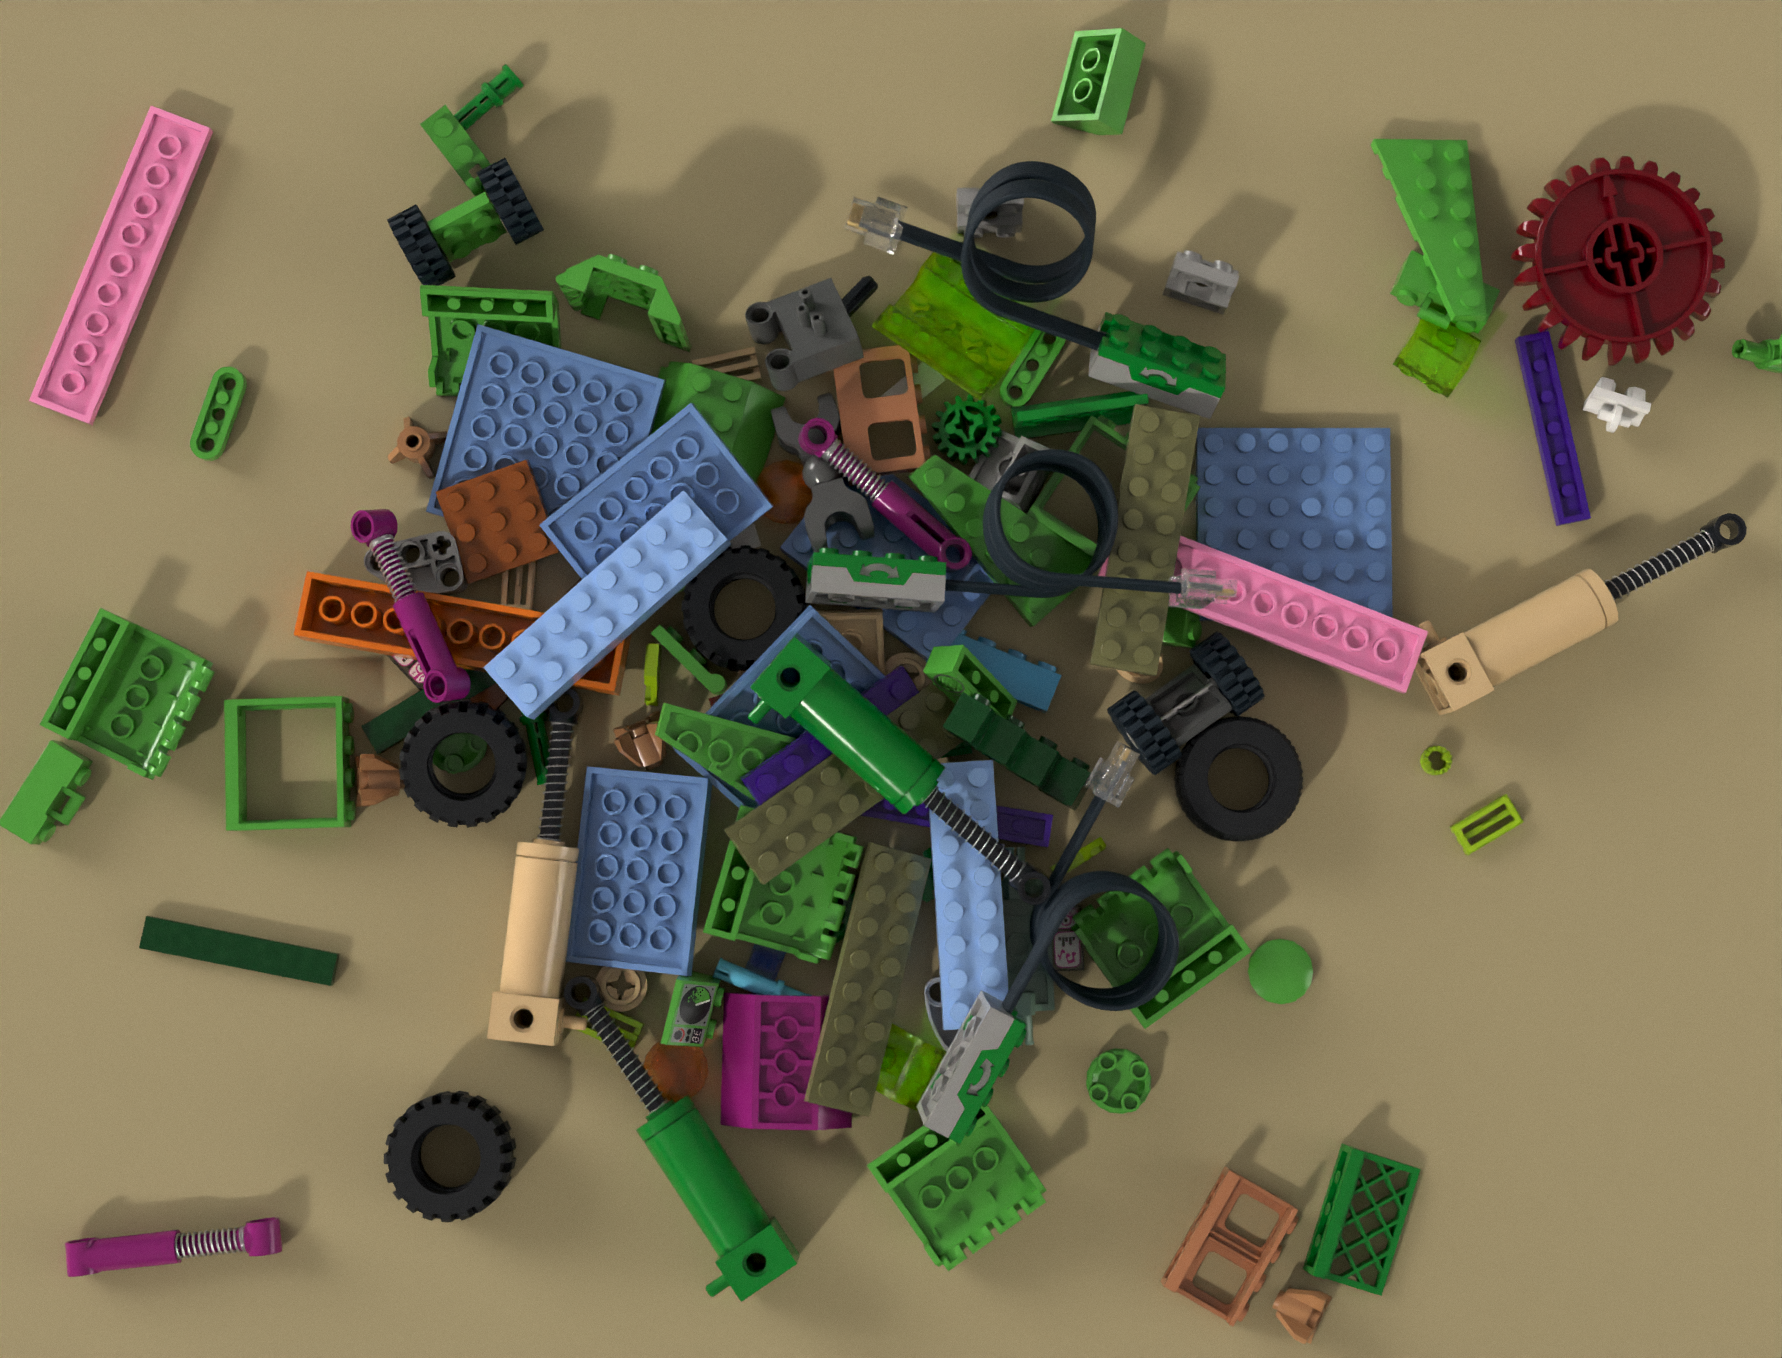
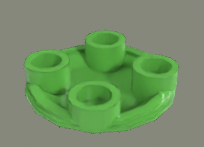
M471 733L450 735L437 746L433 755V764L451 774L466 772L479 764L485 756L488 744L479 736Z
M1285 939L1267 941L1258 947L1249 958L1248 975L1250 984L1256 993L1268 1002L1277 1004L1294 1002L1302 997L1311 985L1313 976L1311 959L1304 948L1293 941Z
M1114 1048L1102 1052L1092 1061L1087 1071L1086 1086L1090 1099L1098 1107L1109 1113L1124 1114L1136 1111L1145 1102L1151 1090V1075L1147 1064L1138 1054L1128 1049Z

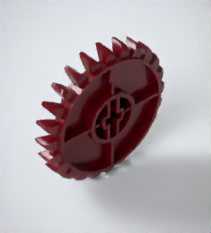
M1621 156L1616 162L1615 169H1611L1609 162L1604 157H1599L1590 163L1591 175L1579 165H1574L1565 172L1571 186L1558 179L1550 180L1543 188L1555 200L1554 202L1546 198H1536L1529 203L1527 210L1541 218V221L1529 220L1517 227V234L1533 239L1534 242L1517 248L1511 254V259L1532 262V267L1520 273L1513 282L1514 286L1537 285L1538 291L1524 302L1522 308L1524 311H1528L1544 305L1548 307L1550 311L1544 316L1537 328L1540 333L1555 327L1559 323L1566 326L1558 342L1559 349H1565L1581 336L1586 338L1582 351V360L1588 361L1598 353L1603 344L1608 345V365L1614 366L1622 360L1627 346L1631 345L1634 361L1636 364H1640L1649 357L1651 340H1653L1660 355L1663 356L1674 347L1672 329L1685 342L1695 332L1694 323L1689 315L1702 322L1709 317L1711 308L1703 299V296L1715 298L1721 292V284L1711 277V273H1718L1725 268V259L1713 254V248L1721 244L1723 238L1722 233L1709 231L1706 225L1715 217L1712 209L1704 208L1699 210L1695 205V202L1699 199L1700 192L1695 187L1685 192L1678 188L1681 175L1675 171L1662 178L1657 175V163L1650 160L1640 170H1636L1634 162L1629 156Z

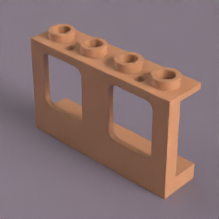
M908 344L863 349L864 358L833 369L843 444H845L844 448H849L850 453L854 452L853 456H858V460L863 459L862 464L867 463V468L872 467L871 471H876V476L913 472L931 457L929 445L923 446L921 435L927 434L925 415H918L917 404H921L923 401L920 384L914 385L913 374L918 373L916 354L909 353ZM894 359L902 360L905 365L908 386L906 393L877 398H866L863 395L860 366L862 364ZM904 420L912 422L917 449L914 455L884 460L872 458L868 429L871 425ZM852 480L848 481V482H849V486H855V485H852V482H853Z
M1224 1167L1160 1282L1167 1289L1174 1293H1180L1226 1320L1233 1327L1237 1320L1241 1322L1246 1316L1250 1307L1247 1301L1252 1292L1257 1293L1263 1286L1266 1275L1263 1273L1269 1262L1273 1264L1278 1259L1282 1251V1246L1279 1244L1285 1233L1291 1234L1299 1219L1296 1216L1298 1209L1231 1169ZM1242 1194L1249 1195L1275 1210L1279 1215L1278 1221L1262 1246L1251 1243L1225 1226L1228 1215L1238 1197ZM1209 1252L1221 1255L1246 1271L1245 1280L1233 1301L1229 1304L1221 1302L1193 1284V1278Z

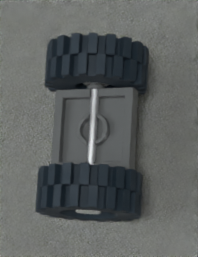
M1218 631L1189 651L1194 663L1192 666L1144 699L1139 692L1133 690L1107 709L1117 730L1124 737L1123 739L1131 747L1134 754L1138 756L1141 763L1153 775H1157L1181 758L1182 754L1179 747L1226 713L1230 712L1238 717L1265 697L1258 679L1253 675V671L1247 666L1244 658L1239 655L1237 649L1230 644L1229 640L1220 632L1218 633Z

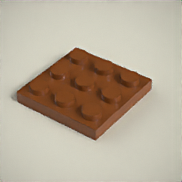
M529 460L512 464L435 492L449 532L457 542L468 584L560 552L539 526L549 515Z

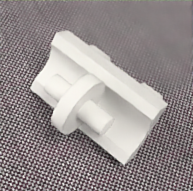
M1601 377L1585 400L1583 410L1597 414L1598 419L1607 421L1606 431L1614 433L1618 425L1627 428L1630 425L1638 427L1643 417L1650 412L1651 403L1645 401L1646 391L1638 387H1629L1624 395L1616 393V383L1614 380Z

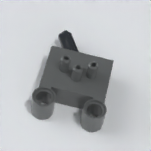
M871 276L863 277L842 299L832 278L768 302L753 303L746 309L745 318L754 342L763 345L775 341L779 332L782 331L790 349L777 348L766 356V368L771 384L775 389L779 391L791 390L801 381L864 358L859 336L850 317L878 289V284Z

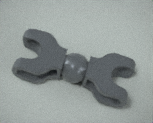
M830 392L821 394L817 398L819 414L816 418H823L830 422L835 434L838 436L837 438H839L841 432L840 416L833 396ZM784 406L771 409L779 445L784 451L797 456L801 460L803 480L812 491L813 499L806 508L804 521L813 551L819 552L820 548H828L826 532L836 522L846 521L852 524L862 540L874 538V525L866 499L861 494L851 491L845 486L842 478L843 472L839 473V468L834 469L835 465L830 466V461L826 462V459L823 460L821 457L818 458L816 455L803 451L798 438L805 424L792 421ZM809 430L808 436L811 442L814 444L824 443V434L820 430Z

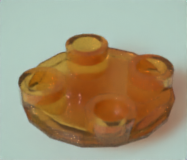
M789 460L774 462L764 468L756 479V484L774 506L764 514L773 522L782 524L799 523L804 518L807 506L812 502V491L805 484L802 476L803 465L798 462Z
M661 1041L654 1044L650 1049L643 1065L645 1069H648L647 1073L649 1076H653V1082L658 1084L657 1088L659 1091H663V1097L669 1101L673 1099L675 1102L686 1095H689L691 1098L698 1094L704 1087L709 1072L707 1058L701 1047L661 1044Z

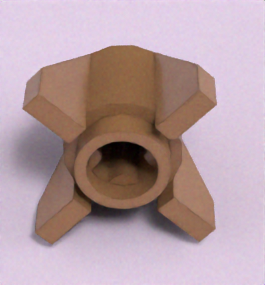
M410 416L403 418L404 430L398 436L397 446L387 456L389 462L393 464L407 458L411 462L420 463L429 479L436 477L428 460L433 457L435 444L444 443L448 432L427 433L423 428L415 426ZM419 440L418 445L413 447L414 441Z
M660 710L653 712L644 720L635 722L630 726H619L613 729L616 735L614 742L618 751L639 768L645 767L646 770L657 768L664 763L663 758L667 755L666 742L655 735L661 713Z
M375 754L355 756L357 772L356 807L376 805L390 797L399 796L400 789H404L405 785L404 781L400 780L398 763H392Z
M1289 1287L1286 1292L1283 1290L1279 1291L1272 1308L1277 1310L1275 1317L1281 1321L1294 1339L1303 1344L1307 1342L1311 1344L1332 1297L1322 1291L1297 1290Z

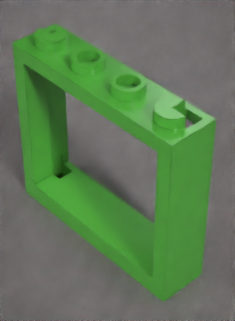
M1101 414L1098 419L1091 415L1068 451L1079 454L1094 431L1126 451L1129 432L1124 437L1114 430L1116 427L1114 422ZM1054 472L1027 514L1093 557L1096 543L1043 509L1065 476L1064 474ZM1190 474L1185 510L1200 489V486L1196 484L1198 478L1193 474Z
M344 696L224 700L226 831L351 827V820H355L356 806L354 801H350V788L355 786V771L353 768H350V755H354L355 743L354 737L349 736V723L354 721V707L352 703H349V698ZM336 708L337 818L247 820L246 711Z

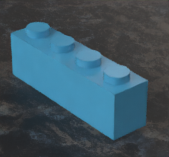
M964 629L959 633L950 646L964 645L1018 703L1044 714L1047 712L1062 676L1055 673L1057 670L1055 666L1042 661L1035 665L1025 661L1027 655L1019 651L1009 649L1006 653L996 649L997 643L981 636H979L978 640H974L965 636L967 631Z

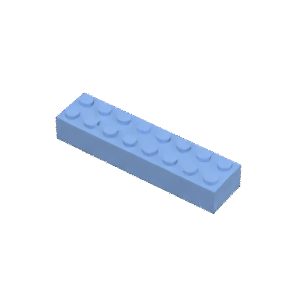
M683 490L483 668L527 718L535 719L732 544Z
M993 760L941 763L945 768L937 779L939 781L937 784L938 790L941 793L945 792L947 798H952V802L958 804L961 810L964 809L965 814L968 816L972 815L971 819L978 821L980 827H985L987 833L991 832V836L994 839L998 838ZM929 809L943 1030H958L981 990L1001 1001L1005 999L1009 992L1001 871H998L995 865L991 866L992 863L988 859L985 860L986 857L981 853L978 854V850L975 848L971 849V844L965 843L966 840L963 837H958L959 834L955 830L952 831L948 824L945 826L946 823L942 819L938 820L939 817L935 813L932 814L933 811Z

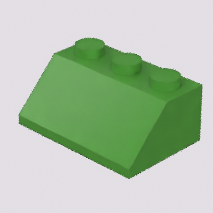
M1123 28L1075 31L1051 122L1096 135L1122 134L1146 43Z

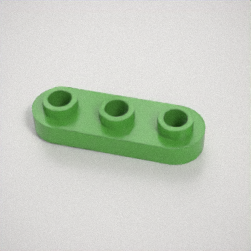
M1035 329L1001 384L1000 398L1006 406L1010 408L1025 406L1030 401L1062 350L1065 339L1054 336L1055 342L1047 344L1044 342L1043 337L1049 333ZM1029 361H1035L1038 364V369L1030 371L1026 364ZM1012 388H1018L1021 390L1022 395L1018 398H1013L1009 391Z
M222 367L212 377L190 439L192 452L202 460H216L224 453L247 388L245 376L236 368ZM235 380V387L232 390H227V382ZM219 410H224V418L216 420V413ZM208 440L214 441V447L211 450L205 449V443Z

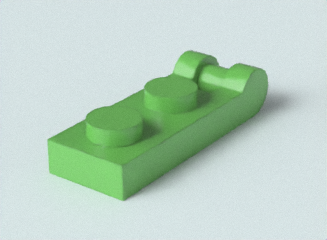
M444 105L420 123V125L476 197L484 192L482 190L484 186L478 176L473 178L468 171L477 164L482 169L491 164L452 112Z
M659 624L651 632L711 693L721 695L726 691L727 681L723 676L716 673L710 674L703 667L707 661L694 648L688 652L680 644L684 638L675 629L669 626L665 630Z

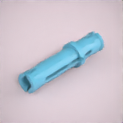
M721 957L712 976L754 994L811 996L784 985L785 981L781 979L774 981L728 962Z

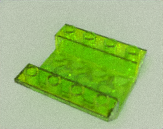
M932 252L922 264L914 282L894 306L889 304L872 325L874 329L980 401L985 400L1015 362L1035 331L1032 327L998 316L981 306L971 295L965 284L961 263L935 252Z

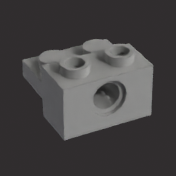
M957 188V234H964L965 236L969 211L980 188ZM1024 198L1007 201L993 209L991 212H997L998 216L991 220L984 218L977 227L974 238L983 237V233H996L997 237L1002 238L1013 237L1015 233H1020L1022 229Z
M1193 251L1177 252L1162 295L1224 314L1231 295L1236 288L1239 271L1233 270V266L1224 261L1216 260L1212 263L1203 260L1202 255ZM1195 282H1199L1207 286L1202 287L1197 285Z
M1002 431L1003 436L995 437L999 444L998 448L991 446L988 448L991 455L989 458L981 454L979 456V463L974 465L969 477L992 491L999 479L1015 461L1029 453L1050 448L1021 436L1018 438ZM1029 471L1015 476L1007 482L1002 498L1027 514L1050 471Z

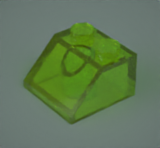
M1419 318L1401 347L1393 365L1398 367L1403 374L1414 377L1426 384L1431 391L1448 398L1468 371L1481 340L1470 333L1459 330L1452 322H1450L1445 330Z
M892 1022L876 1091L894 1102L918 1111L916 1106L944 1058L946 1051Z

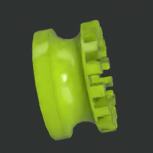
M1429 747L1421 754L1420 764L1422 769L1430 775L1444 774L1451 768L1452 755L1444 747ZM1434 751L1441 754L1440 760L1444 761L1442 768L1439 770L1431 768L1432 762L1428 760V756Z

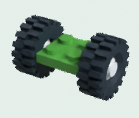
M506 158L476 172L490 200L486 193L483 192L428 222L416 204L387 219L399 246L422 285L440 286L455 278V273L448 259L452 262L457 258H464L474 249L486 243L496 241L507 231L515 245L544 231Z

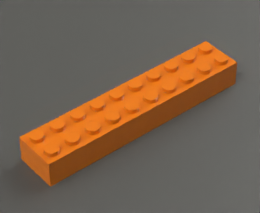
M307 571L294 630L296 637L310 642L417 660L393 608L395 598L392 597L393 593L390 592V588L387 585ZM418 590L416 592L424 594L457 667L487 672L483 667L544 614V612L430 592ZM632 633L571 687L620 696Z

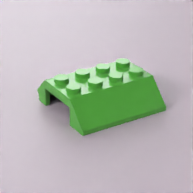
M608 254V257L596 255L566 269V272L556 276L557 284L574 311L582 310V315L600 321L608 297L648 311V317L659 342L690 352L692 346L681 317L662 277L658 276L659 272L645 265H640L638 269L627 265L626 259L614 254Z
M420 285L422 316L429 319L432 359L428 369L429 387H436L437 396L458 397L478 324L561 348L559 301L553 291Z
M670 361L668 367L661 366L658 378L665 379L666 383L651 434L687 405L693 403L759 486L776 432L771 409L784 406L786 397L752 381L692 363Z
M100 608L40 725L69 740L78 741L128 766L127 769L153 780L155 775L158 777L162 776L171 759V756L167 754L168 750L175 751L187 728L182 725L183 721L187 720L190 722L202 699L197 696L199 690L205 692L215 674V671L211 670L213 663L134 622Z
M740 804L736 821L755 807ZM838 831L830 837L827 849L818 845L787 869L762 885L730 840L703 933L732 941L736 939L794 954L798 959L816 964L820 963L821 958L831 960L837 938L828 934L830 930L837 932L840 930L846 906L839 904L838 900L839 898L849 899L856 875L847 872L848 866L858 869L864 846L856 844L857 837Z
M1166 848L1149 861L1153 867L1148 871L1143 865L1128 876L1142 884L1166 907L1176 924L1179 936V953L1176 966L1166 985L1150 1001L1136 1008L1129 1009L1144 1029L1252 952L1235 927L1226 921L1194 877L1192 868L1182 854L1178 851L1172 853L1169 848ZM1107 891L1096 899L1100 905L1097 909L1089 904L1072 917L1076 924L1071 929L1111 986L1116 987L1131 981L1146 967L1156 948L1159 929L1158 920L1150 902L1128 892Z
M988 1105L986 1107L981 1106L975 1117L977 1118V1123L969 1137L965 1136L961 1144L923 1125L867 1164V1167L885 1193L888 1192L922 1241L925 1251L934 1264L938 1267L943 1264L948 1272L967 1259L963 1251L966 1247L974 1254L995 1238L990 1230L996 1228L1001 1235L1022 1220L1017 1212L1021 1208L1029 1215L1046 1203L1042 1196V1193L1047 1191Z

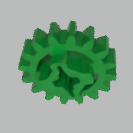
M972 394L968 395L966 401H962L960 396L957 395L954 405L946 401L944 405L947 410L935 413L940 422L932 423V428L935 432H938L932 437L936 444H940L938 449L942 455L948 452L947 457L951 462L959 457L962 465H966L968 458H972L977 464L979 463V455L983 454L987 458L991 456L988 451L990 446L998 448L999 444L995 437L1003 436L1001 428L998 427L1002 420L999 415H995L997 411L993 404L987 406L984 397L975 402ZM969 411L978 412L980 414L974 415ZM965 421L969 424V439L965 434ZM960 443L964 445L966 448L957 447L955 445Z

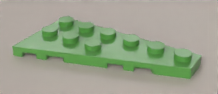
M1373 139L1371 148L1375 155L1378 154L1382 162L1383 174L1386 180H1390L1397 195L1395 200L1414 241H1418L1424 253L1422 258L1426 267H1430L1436 279V289L1451 321H1483L1487 316L1467 140Z
M937 455L931 456L908 476L952 532L957 537H961L968 542L972 550V556L994 583L1020 585L1009 579L999 570L987 550L983 534V515L991 490ZM1001 499L1000 514L1003 531L1010 546L1020 558L1036 568L1049 572L1081 574L1087 569L1093 558L1092 556L1005 499ZM1073 591L1050 598L1004 596L1029 627H1034Z
M663 703L655 732L657 737L754 802H756L741 780V777L797 739L668 703ZM830 838L821 843L820 846L827 849Z

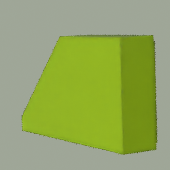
M648 643L646 645L644 685H646L645 704L647 706H658L662 646L660 644Z
M1101 836L1079 849L1067 872L1106 849V844ZM1057 863L1049 867L1052 872Z

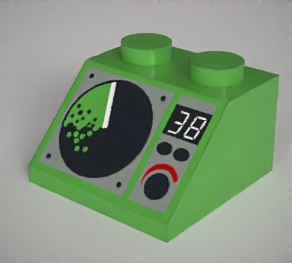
M692 971L691 976L679 975L677 977L661 1044L703 1047L707 1038L713 1039L717 1020L712 1019L714 1007H721L725 988L720 987V979Z

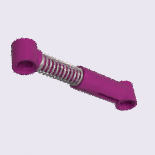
M814 418L803 426L798 438L803 451L816 455L818 458L821 457L823 460L826 459V462L830 461V466L835 465L834 469L839 468V473H844L843 477L848 476V481H853L852 485L857 484V489L862 488L861 492L865 491L866 496H871V506L929 556L938 557V562H947L946 572L958 571L969 563L972 550L968 542L961 537L955 536L892 480L885 484V478L880 479L881 475L876 476V471H871L872 467L867 468V463L862 464L863 459L858 460V456H853L854 452L850 453L849 448H844L845 444L838 440V436L835 434L830 422L823 418ZM809 430H820L824 434V443L814 444L811 442L808 436ZM951 546L958 549L960 552L958 563H952L947 559V547Z
M389 509L357 511L351 520L352 535L358 542L366 543L371 551L374 552L373 556L376 557L378 567L381 568L380 571L383 573L385 582L388 583L387 587L393 593L392 597L395 598L393 608L425 676L423 681L425 695L430 701L435 703L465 698L470 691L471 681L466 670L457 667L424 594L421 592L416 593L417 588H413L415 583L412 582L413 578L409 577L411 573L407 572L408 568L404 567L406 563L402 562L403 557H399L401 553L397 552L399 548L395 547L394 537L398 529L395 515Z
M278 1217L248 1221L245 1226L235 1227L233 1230L229 1227L227 1231L223 1228L222 1232L219 1229L216 1232L212 1229L210 1233L206 1230L204 1234L202 1231H199L198 1234L194 1231L192 1235L190 1232L185 1235L184 1233L181 1234L179 1230L102 1239L84 1238L65 1242L68 1277L86 1276L102 1271L181 1263L184 1257L188 1259L189 1257L194 1258L201 1255L204 1257L207 1255L212 1256L213 1254L218 1255L219 1253L223 1255L225 1252L227 1254H230V1252L235 1254L237 1251L239 1253L243 1251L247 1252L249 1256H265L282 1252L280 1220Z

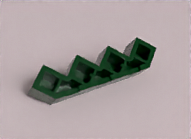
M963 692L944 723L943 728L956 738L973 746L975 750L989 759L1003 765L1008 771L1022 780L1039 788L1038 790L1076 811L1095 778L1088 771L1091 766L1076 757H1073L1071 761L1062 757L1056 751L1058 747L1056 743L1044 736H1041L1039 740L1033 738L1023 729L1025 723L1008 714L1006 719L999 716L990 708L992 702L975 692L971 697Z

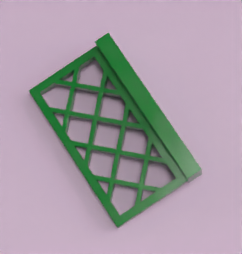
M1126 391L1011 407L1014 436L1018 438L1023 436L1030 439L1080 432L1091 415L1098 419L1100 414L1114 422L1116 426L1130 425L1134 405L1147 406L1149 404L1148 395H1139Z
M1342 1143L1303 1270L1321 1279H1329L1382 1296L1421 1169ZM1365 1159L1374 1161L1380 1174L1365 1181L1361 1173ZM1382 1164L1390 1166V1168L1385 1170ZM1399 1170L1409 1172L1405 1186L1395 1191L1388 1176ZM1384 1180L1390 1194L1375 1202L1368 1187ZM1364 1191L1370 1205L1355 1213L1351 1205L1353 1196ZM1394 1200L1398 1209L1396 1216L1385 1222L1379 1207ZM1374 1211L1380 1226L1365 1233L1359 1219ZM1354 1222L1360 1237L1345 1244L1341 1236L1343 1228ZM1384 1232L1388 1240L1386 1249L1375 1254L1369 1239ZM1364 1243L1370 1258L1355 1265L1349 1250ZM1344 1254L1351 1268L1339 1275L1330 1272L1333 1260ZM1373 1263L1378 1271L1374 1286L1364 1283L1359 1273L1360 1270ZM1354 1274L1356 1280L1351 1279V1278H1348V1277H1350V1276H1352V1275Z

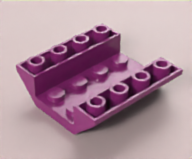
M724 992L720 1125L748 1129L778 1130L852 1128L851 1112L804 1101L830 995H759L754 993Z

